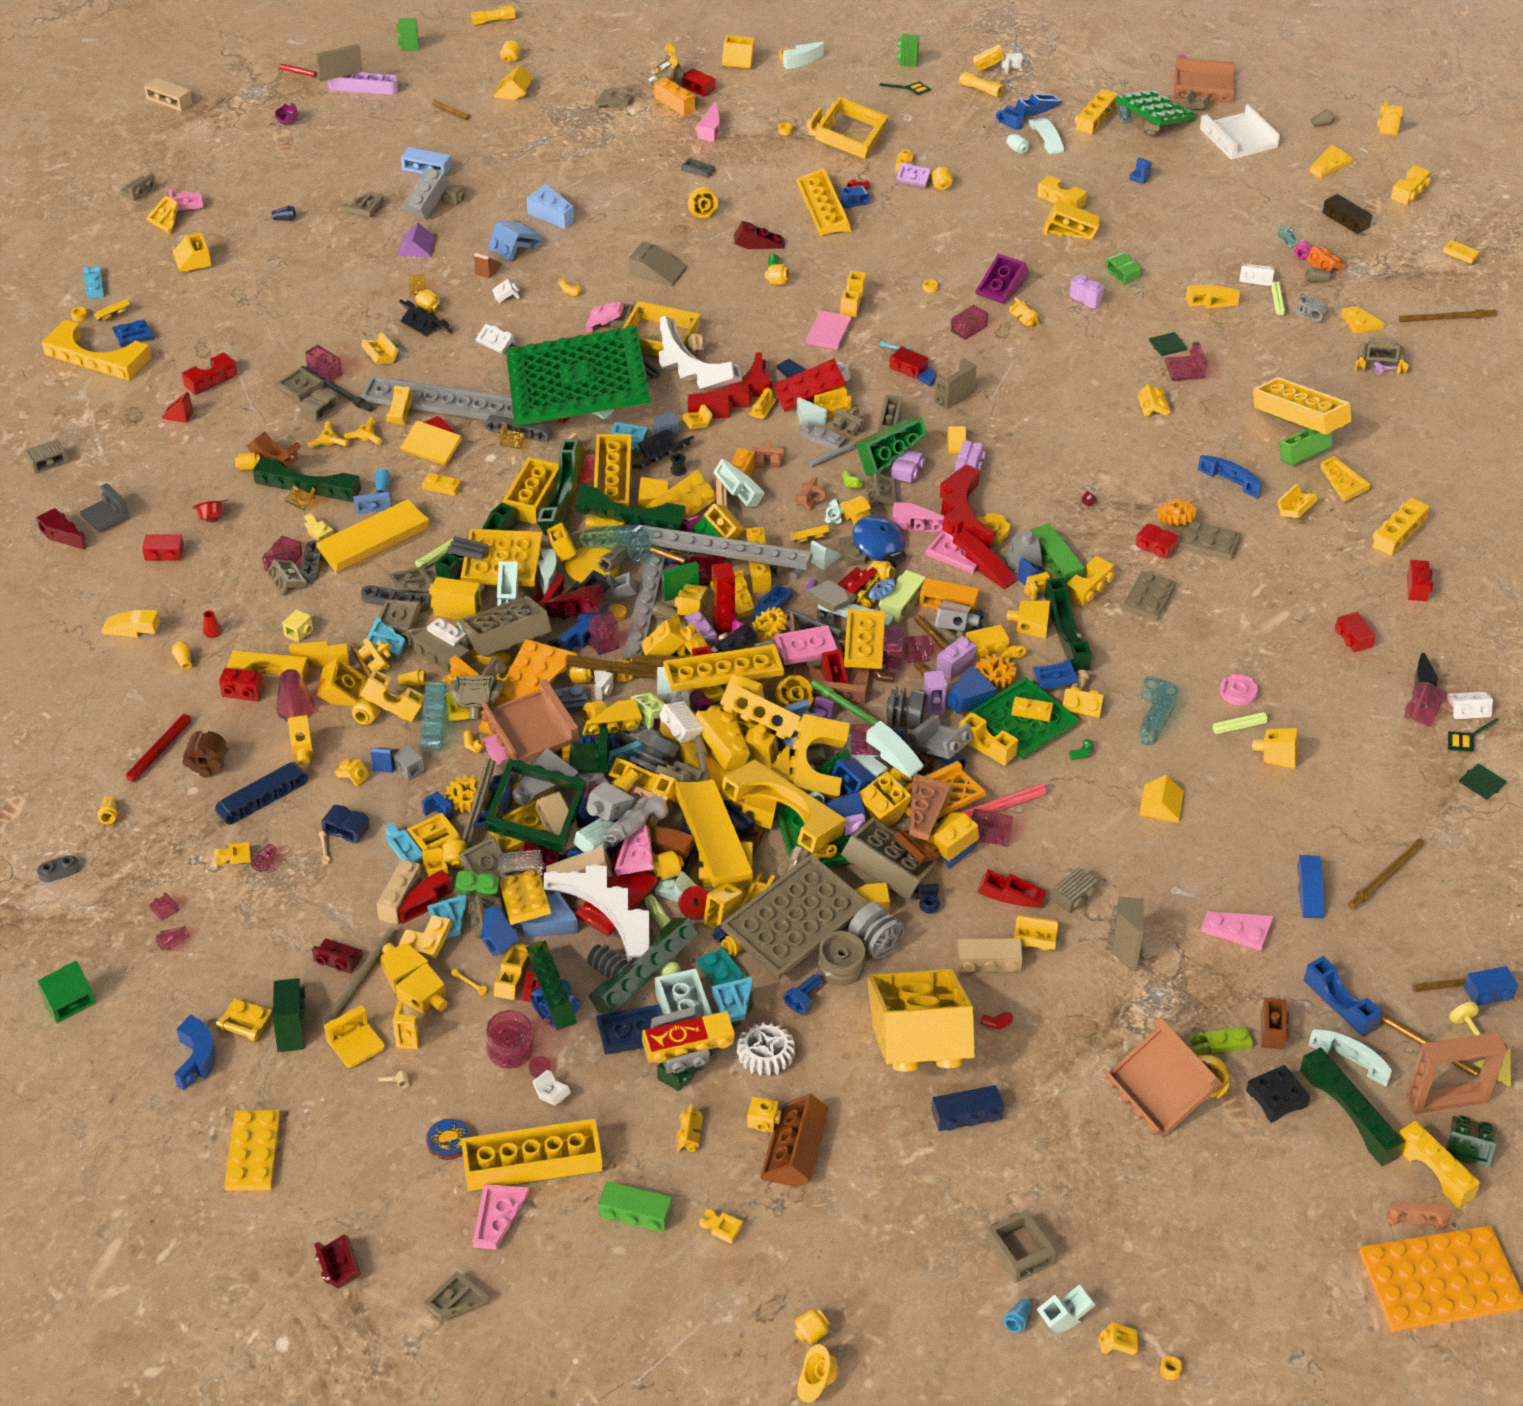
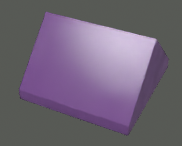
M416 223L403 235L398 256L430 257L435 236L421 224Z

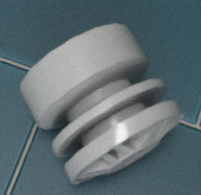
M872 902L862 907L851 920L848 932L857 935L863 941L865 950L874 958H881L889 954L899 944L905 927L894 916L890 915L880 903Z

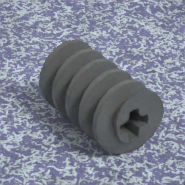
M595 945L587 956V963L607 979L612 978L631 965V963L627 964V960L622 958L620 954H616L608 945Z

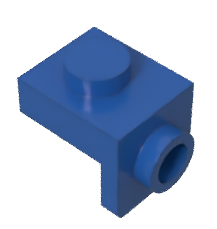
M438 791L422 800L424 815L427 816L436 811L438 814L443 813L448 821L453 818L452 802L448 798H444Z

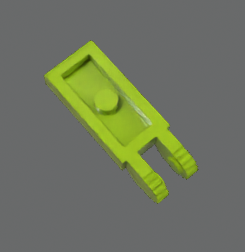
M1246 1026L1205 1033L1198 1032L1191 1034L1189 1037L1191 1044H1197L1193 1048L1195 1055H1212L1251 1049L1253 1045Z

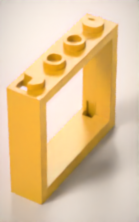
M839 96L836 102L833 101L831 109L828 108L820 124H817L815 139L865 159L884 131L888 116ZM838 113L874 126L864 143L828 129Z
M638 301L622 328L637 326L641 319L660 323V318L667 316L675 319L676 326L688 328L681 340L687 348L686 342H688V337L696 334L700 328V314ZM639 338L642 353L660 357L659 351L664 350L662 342Z

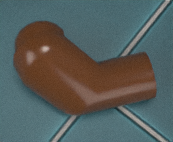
M870 668V672L875 680L893 683L894 673H887L883 668Z

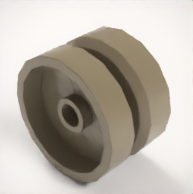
M847 931L831 932L825 936L820 943L817 967L823 979L833 985L840 986L849 985L857 981L863 973L865 957L863 941L857 935Z

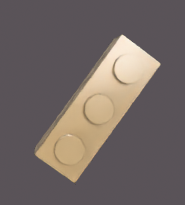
M156 77L144 85L146 98L179 111L193 103L191 91L187 88Z
M560 792L538 799L535 809L547 833L559 836L568 814L569 806L566 798H562ZM576 819L564 852L557 851V853L568 856L567 850L579 849L573 843L576 832L579 831Z
M603 846L546 866V872L570 873L578 871L585 873L586 866L599 864L607 866V877L612 876L611 860Z
M400 860L377 902L379 920L396 925L399 924V906L408 894L422 881L419 863Z
M957 939L956 956L958 972H1021L1022 949L1020 939Z

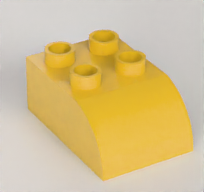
M952 969L868 975L873 1030L886 1064H892L893 1069L897 1071H913L919 1068V1062L936 1061L938 1067L956 1068L963 1064V1058H974L973 1006Z

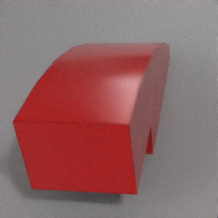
M443 869L422 881L403 900L398 908L401 924L427 913V906L438 903V899L452 893L451 880Z
M987 869L981 878L977 893L1004 903L1040 908L1046 890L1011 873L1004 877Z

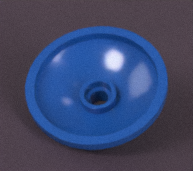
M864 516L856 522L852 531L856 547L864 555L874 560L881 561L884 555L898 552L904 548L905 539L901 529L893 521L883 516Z

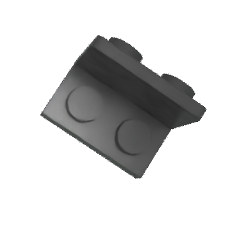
M108 483L101 486L102 501L80 511V515L98 532L130 517L126 500Z

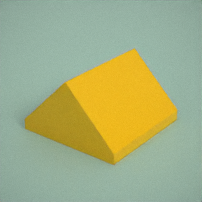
M1167 774L1145 784L1139 816L1179 822L1184 791Z

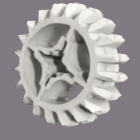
M762 1022L761 1026L754 1023L753 1029L747 1027L746 1032L741 1033L740 1039L737 1042V1055L740 1063L743 1064L745 1069L750 1068L752 1074L757 1071L759 1076L763 1073H767L770 1076L771 1072L778 1075L779 1069L785 1071L795 1057V1043L792 1035L788 1034L787 1029L782 1030L781 1025L774 1027L772 1022L770 1025H765Z

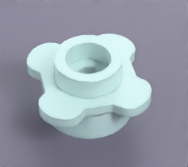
M828 507L826 509L827 517L825 522L827 524H840L842 522L841 515L843 514V509L840 507Z

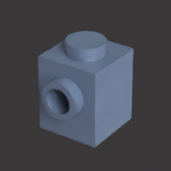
M674 412L654 416V424H652L654 434L668 428L672 437L679 436V421Z

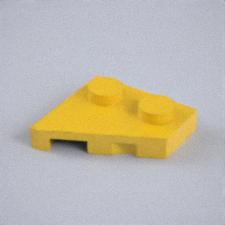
M1358 306L1342 309L1341 314L1354 333L1384 328V322Z

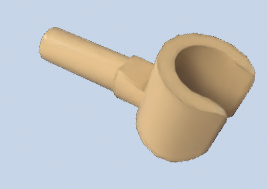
M399 1071L396 1076H379L378 1078L379 1082H397L399 1088H407L409 1086V1078L404 1071Z

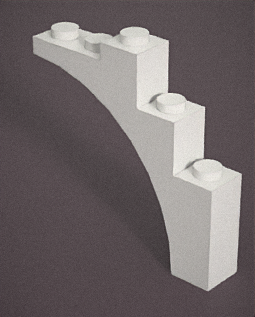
M667 316L660 318V329L663 337L662 344L664 350L659 351L661 368L670 371L678 368V374L681 379L687 381L697 379L699 389L707 392L742 381L739 364L733 362L707 364L698 360L682 343L677 332L675 319Z
M599 864L586 866L585 873L578 871L570 873H560L558 871L544 872V890L561 891L575 895L590 902L608 917L621 936L626 951L627 964L634 963L649 949V911L642 909L628 910V888L619 886L607 888V866Z

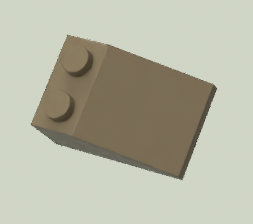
M643 241L628 258L630 275L668 286H673L686 270V266L659 246Z

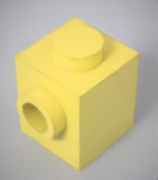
M297 609L282 622L284 636L298 643L313 630L311 616Z

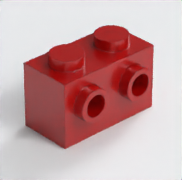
M1410 560L1407 572L1408 600L1427 602L1429 592L1433 591L1434 582L1431 581L1433 570L1430 569L1429 561Z
M224 668L219 679L221 695L226 698L259 702L265 689L262 672Z

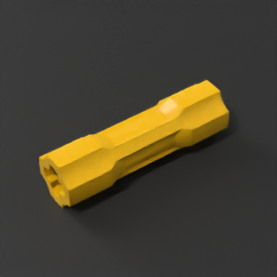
M513 5L495 10L471 12L473 26L491 21L515 19Z
M965 71L960 75L959 84L976 88L997 98L1003 92V85L986 81Z

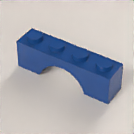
M1322 956L1307 965L1304 982L1355 1031L1363 1037L1378 1028L1383 1011L1368 997L1364 1000H1359L1350 995L1341 983L1338 969L1328 959Z

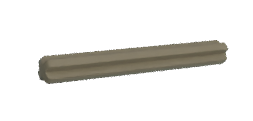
M490 758L485 760L462 837L468 848L472 846L476 832L473 824L478 813L482 812L496 761Z

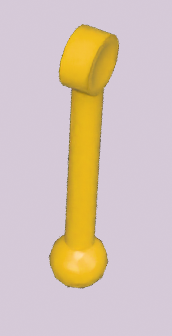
M458 969L451 971L453 977H459L479 990L480 995L487 994L485 986L480 987L460 974Z

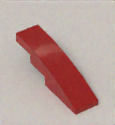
M966 529L953 537L952 543L966 552L965 557L978 566L979 573L1004 590L1017 581L1015 575L1003 561Z

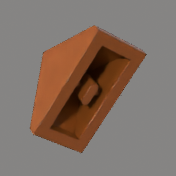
M478 253L474 254L476 275L490 278L501 267L502 263L488 256Z

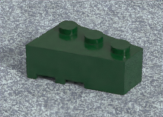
M300 978L274 981L272 1017L278 1052L304 1049L303 1023L305 1022L306 992L305 986L300 984Z

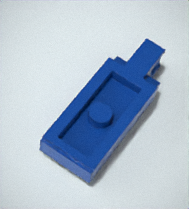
M777 584L757 602L753 612V621L756 620V616L760 617L761 612H766L768 608L771 610L773 607L781 608L793 597V591Z

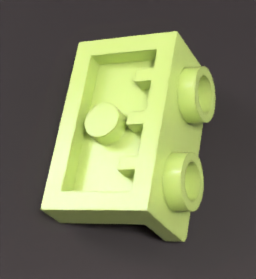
M652 693L631 696V700L636 699L642 716L641 723L649 729L653 728L654 718H661L659 715L665 703Z

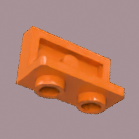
M1313 246L1306 258L1313 266L1327 272H1331L1333 268L1343 270L1345 264L1341 262L1342 259L1335 254L1332 255L1331 250L1324 246L1322 248Z

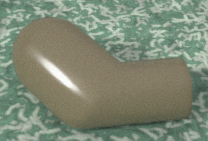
M939 628V632L950 642H955L961 636L966 637L965 631L958 630L955 633L947 628Z

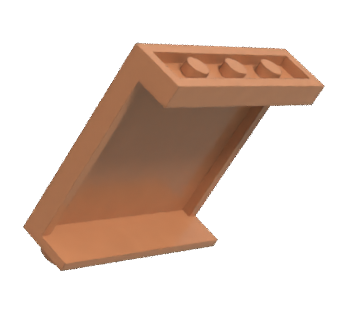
M1177 57L1173 98L1184 99L1188 91L1193 90L1195 97L1208 95L1210 101L1232 103L1235 62Z
M835 640L839 642L845 654V640ZM806 662L795 663L792 676H802L810 684L813 680H817L824 686L834 689L835 693L847 701L855 704H865L870 668L845 667L849 684L826 681L821 673V665L809 668ZM815 688L811 691L814 699L816 697L827 699Z
M547 679L539 681L540 690L489 708L485 701L482 702L483 711H481V716L484 722L489 723L491 733L496 735L498 745L500 747L503 746L508 760L519 759L526 762L540 757L546 748L553 752L572 743L579 742L577 725Z
M1160 1017L1154 1022L1157 1028L1111 1071L1108 1072L1105 1068L1103 1071L1107 1075L1105 1080L1113 1089L1116 1086L1120 1089L1121 1092L1118 1095L1127 1104L1131 1102L1135 1106L1132 1109L1133 1112L1140 1119L1145 1117L1148 1121L1146 1126L1154 1135L1159 1133L1164 1138L1217 1090L1222 1083Z

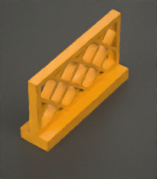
M958 761L925 776L951 784L950 793L944 804L945 808L942 809L939 818L986 796V791L962 771V765ZM962 779L965 781V784H963V783H957V782L961 781ZM912 783L903 788L912 795ZM953 788L964 789L963 793L952 792ZM967 790H975L976 793H974V794H969V793H966V791H967ZM950 798H960L961 800L954 802L950 801ZM911 800L904 811L909 817L911 807L908 806L911 805Z

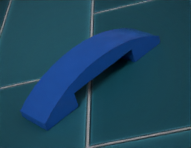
M1208 455L1200 456L1198 471L1211 477L1218 474L1243 486L1244 493L1257 499L1260 497L1262 483L1250 471L1226 459Z

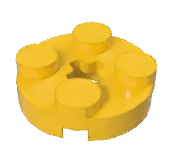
M987 513L985 517L981 518L979 516L977 518L986 527L996 532L995 544H1001L1003 539L1008 537L1010 523L1006 522L1004 516L996 513Z

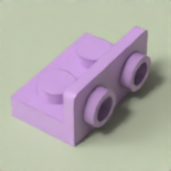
M901 163L896 182L926 188L928 180L932 177L931 169L924 166H914L910 163Z

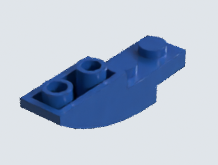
M606 602L599 612L578 615L579 623L575 624L558 638L564 643L563 650L571 651L576 646L583 649L594 639L606 617Z

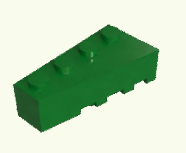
M911 416L855 443L865 475L873 476L875 472L881 473L880 471L891 465L894 459L904 454L908 447H912L927 434L922 417Z

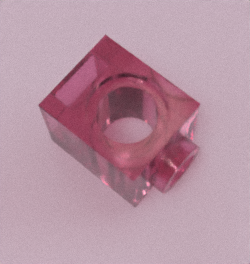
M928 635L906 637L905 653L907 662H930V655L934 653L933 643H930Z

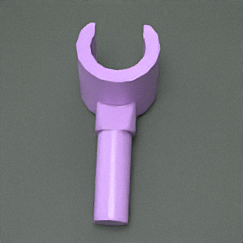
M1378 361L1374 362L1376 368H1372L1379 375L1386 370H1396V366H1383Z

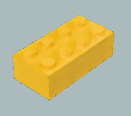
M528 457L502 500V503L516 509V520L537 525L541 508L550 501L555 491L559 464Z

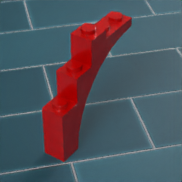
M762 352L755 353V360L749 371L742 377V381L715 391L688 394V413L699 412L701 405H706L712 413V418H729V411H732V407L749 408V401H752V397H760L764 389L770 388L773 390V380H769V373H766V359H762Z
M964 465L941 482L939 497L942 498L941 514L944 515L942 531L954 537L966 529L989 549H992L995 544L996 532L981 523L971 512L967 503L969 495L979 485L980 471Z

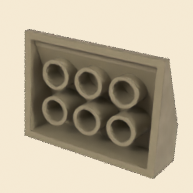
M529 596L518 598L459 620V624L467 634L468 639L482 657L492 656L494 652L499 650H508L513 645L523 644L525 639L543 637L546 633L552 631L547 611Z
M872 817L850 837L841 855L849 863L860 867L864 873L878 879L880 883H887V887L896 891L900 897L909 900L916 893L917 886L925 882L940 861H923L920 863L894 838L897 832Z

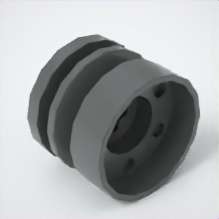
M893 686L886 707L887 726H893L894 719L897 718V727H901L903 719L907 720L908 729L918 727L923 721L926 691L913 689L910 697H907L906 688H902L901 695L898 696V687Z
M642 730L638 742L644 746V749L634 748L633 751L639 754L640 757L638 759L630 756L629 760L647 771L658 774L655 772L657 766H667V764L671 766L664 759L666 756L675 758L680 746L651 732Z

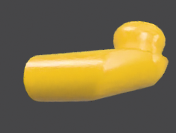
M471 731L464 732L465 748L475 753L481 752L484 742L481 740L479 743V739L474 741Z

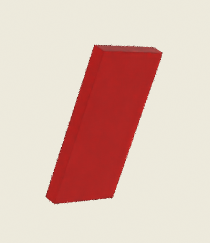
M614 870L612 876L607 878V888L615 886L628 888V910H634L658 883V878L646 871L617 875ZM588 901L575 913L576 918L608 937L616 930L608 917Z

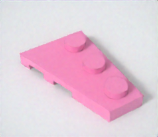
M1208 911L1201 931L1261 951L1274 916Z
M484 1184L473 1238V1248L497 1249L529 1195V1188Z

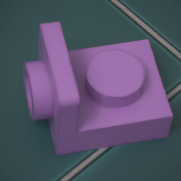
M816 697L815 707L811 713H814L817 717L832 719L834 715V702Z

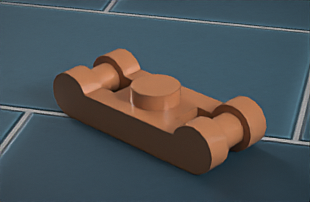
M1394 1200L1390 1204L1386 1219L1393 1225L1399 1222H1408L1416 1225H1433L1437 1230H1443L1447 1226V1220L1450 1217L1451 1211L1448 1207L1441 1205Z

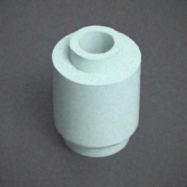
M1011 134L1007 138L1008 147L1018 154H1023L1028 150V141L1018 134Z

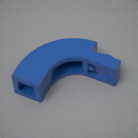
M191 1014L176 1028L179 1042L193 1050L189 1059L174 1073L177 1087L182 1090L193 1084L198 1076L206 1079L214 1067L216 1058L209 1028L200 1019Z

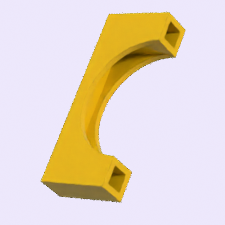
M64 320L42 341L44 353L47 356L125 380H130L152 358L149 344L134 341L122 349L111 352L87 351L77 345V342L82 337L79 323Z
M755 759L724 776L721 793L734 802L746 798H768L784 803L794 809L805 823L801 827L797 844L812 854L843 834L846 823L844 817Z

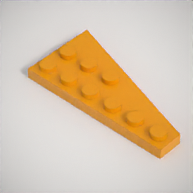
M525 639L507 673L508 684L504 686L501 695L490 708L540 690L539 681L547 679L551 685L560 673L563 674L567 670L565 665L566 655L578 656V654ZM482 720L479 731L488 735H494L489 729V723Z

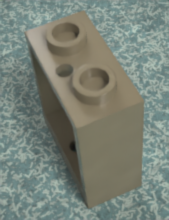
M1027 1210L1021 1213H1014L1008 1219L1002 1222H995L987 1228L986 1242L1014 1283L1055 1264V1249ZM1024 1227L1040 1251L1016 1261L1001 1237Z

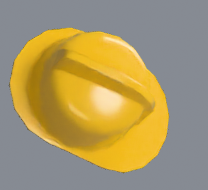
M821 1344L812 1346L807 1352L798 1381V1396L805 1403L816 1400L823 1389L835 1381L838 1374L836 1358L829 1355L827 1348Z

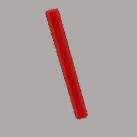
M185 713L182 714L126 773V779L135 782L191 722V717Z

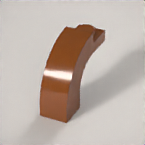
M263 432L249 443L247 448L251 452H255V454H260V458L278 460L281 465L287 468L299 459L297 450L301 446L296 442L289 448H282L266 432Z

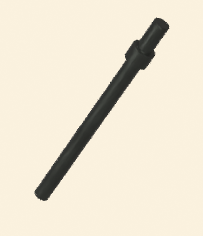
M301 366L304 370L323 380L324 386L350 400L358 408H363L368 412L373 411L374 407L366 403L365 399L360 396L356 397L306 366Z

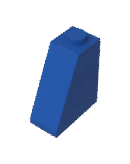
M972 666L952 686L946 703L957 714L964 713L994 697L997 688Z

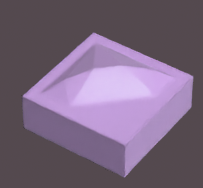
M863 813L844 817L846 819L844 835L854 834L865 824Z

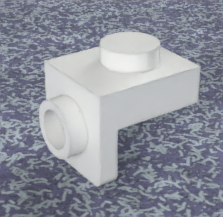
M508 279L493 289L494 296L499 303L512 294L517 299L520 298L518 286L515 283L512 284Z
M595 670V699L603 701L612 692L613 674L607 671Z
M546 1070L532 1082L539 1099L554 1106L561 1103L571 1093L567 1085L555 1080L550 1070Z

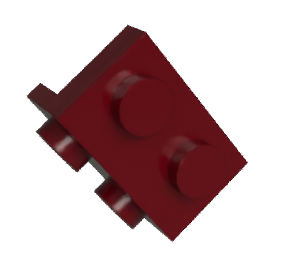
M343 1234L326 1246L320 1242L314 1244L317 1251L315 1257L323 1270L321 1276L327 1284H331L339 1289L361 1275L350 1238L347 1235Z

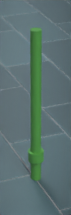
M813 680L811 686L821 692L822 696L828 700L832 699L870 725L874 726L879 722L835 693V690L831 687H826L817 680Z

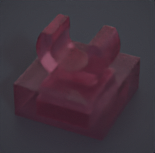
M166 892L163 893L162 897L155 898L149 904L150 909L161 921L180 911L178 904Z

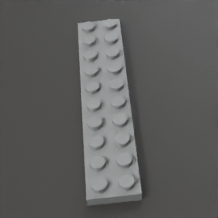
M372 375L361 394V398L365 399L366 402L391 406L394 386L410 387L413 393L410 409L487 420L490 415L514 419L511 396Z

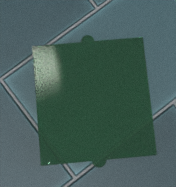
M1175 332L1149 338L1153 349L1157 350L1160 356L1187 350L1183 339H1180Z
M1479 763L1471 770H1467L1466 774L1459 779L1461 784L1486 800L1495 793H1499V790L1507 783L1506 780Z

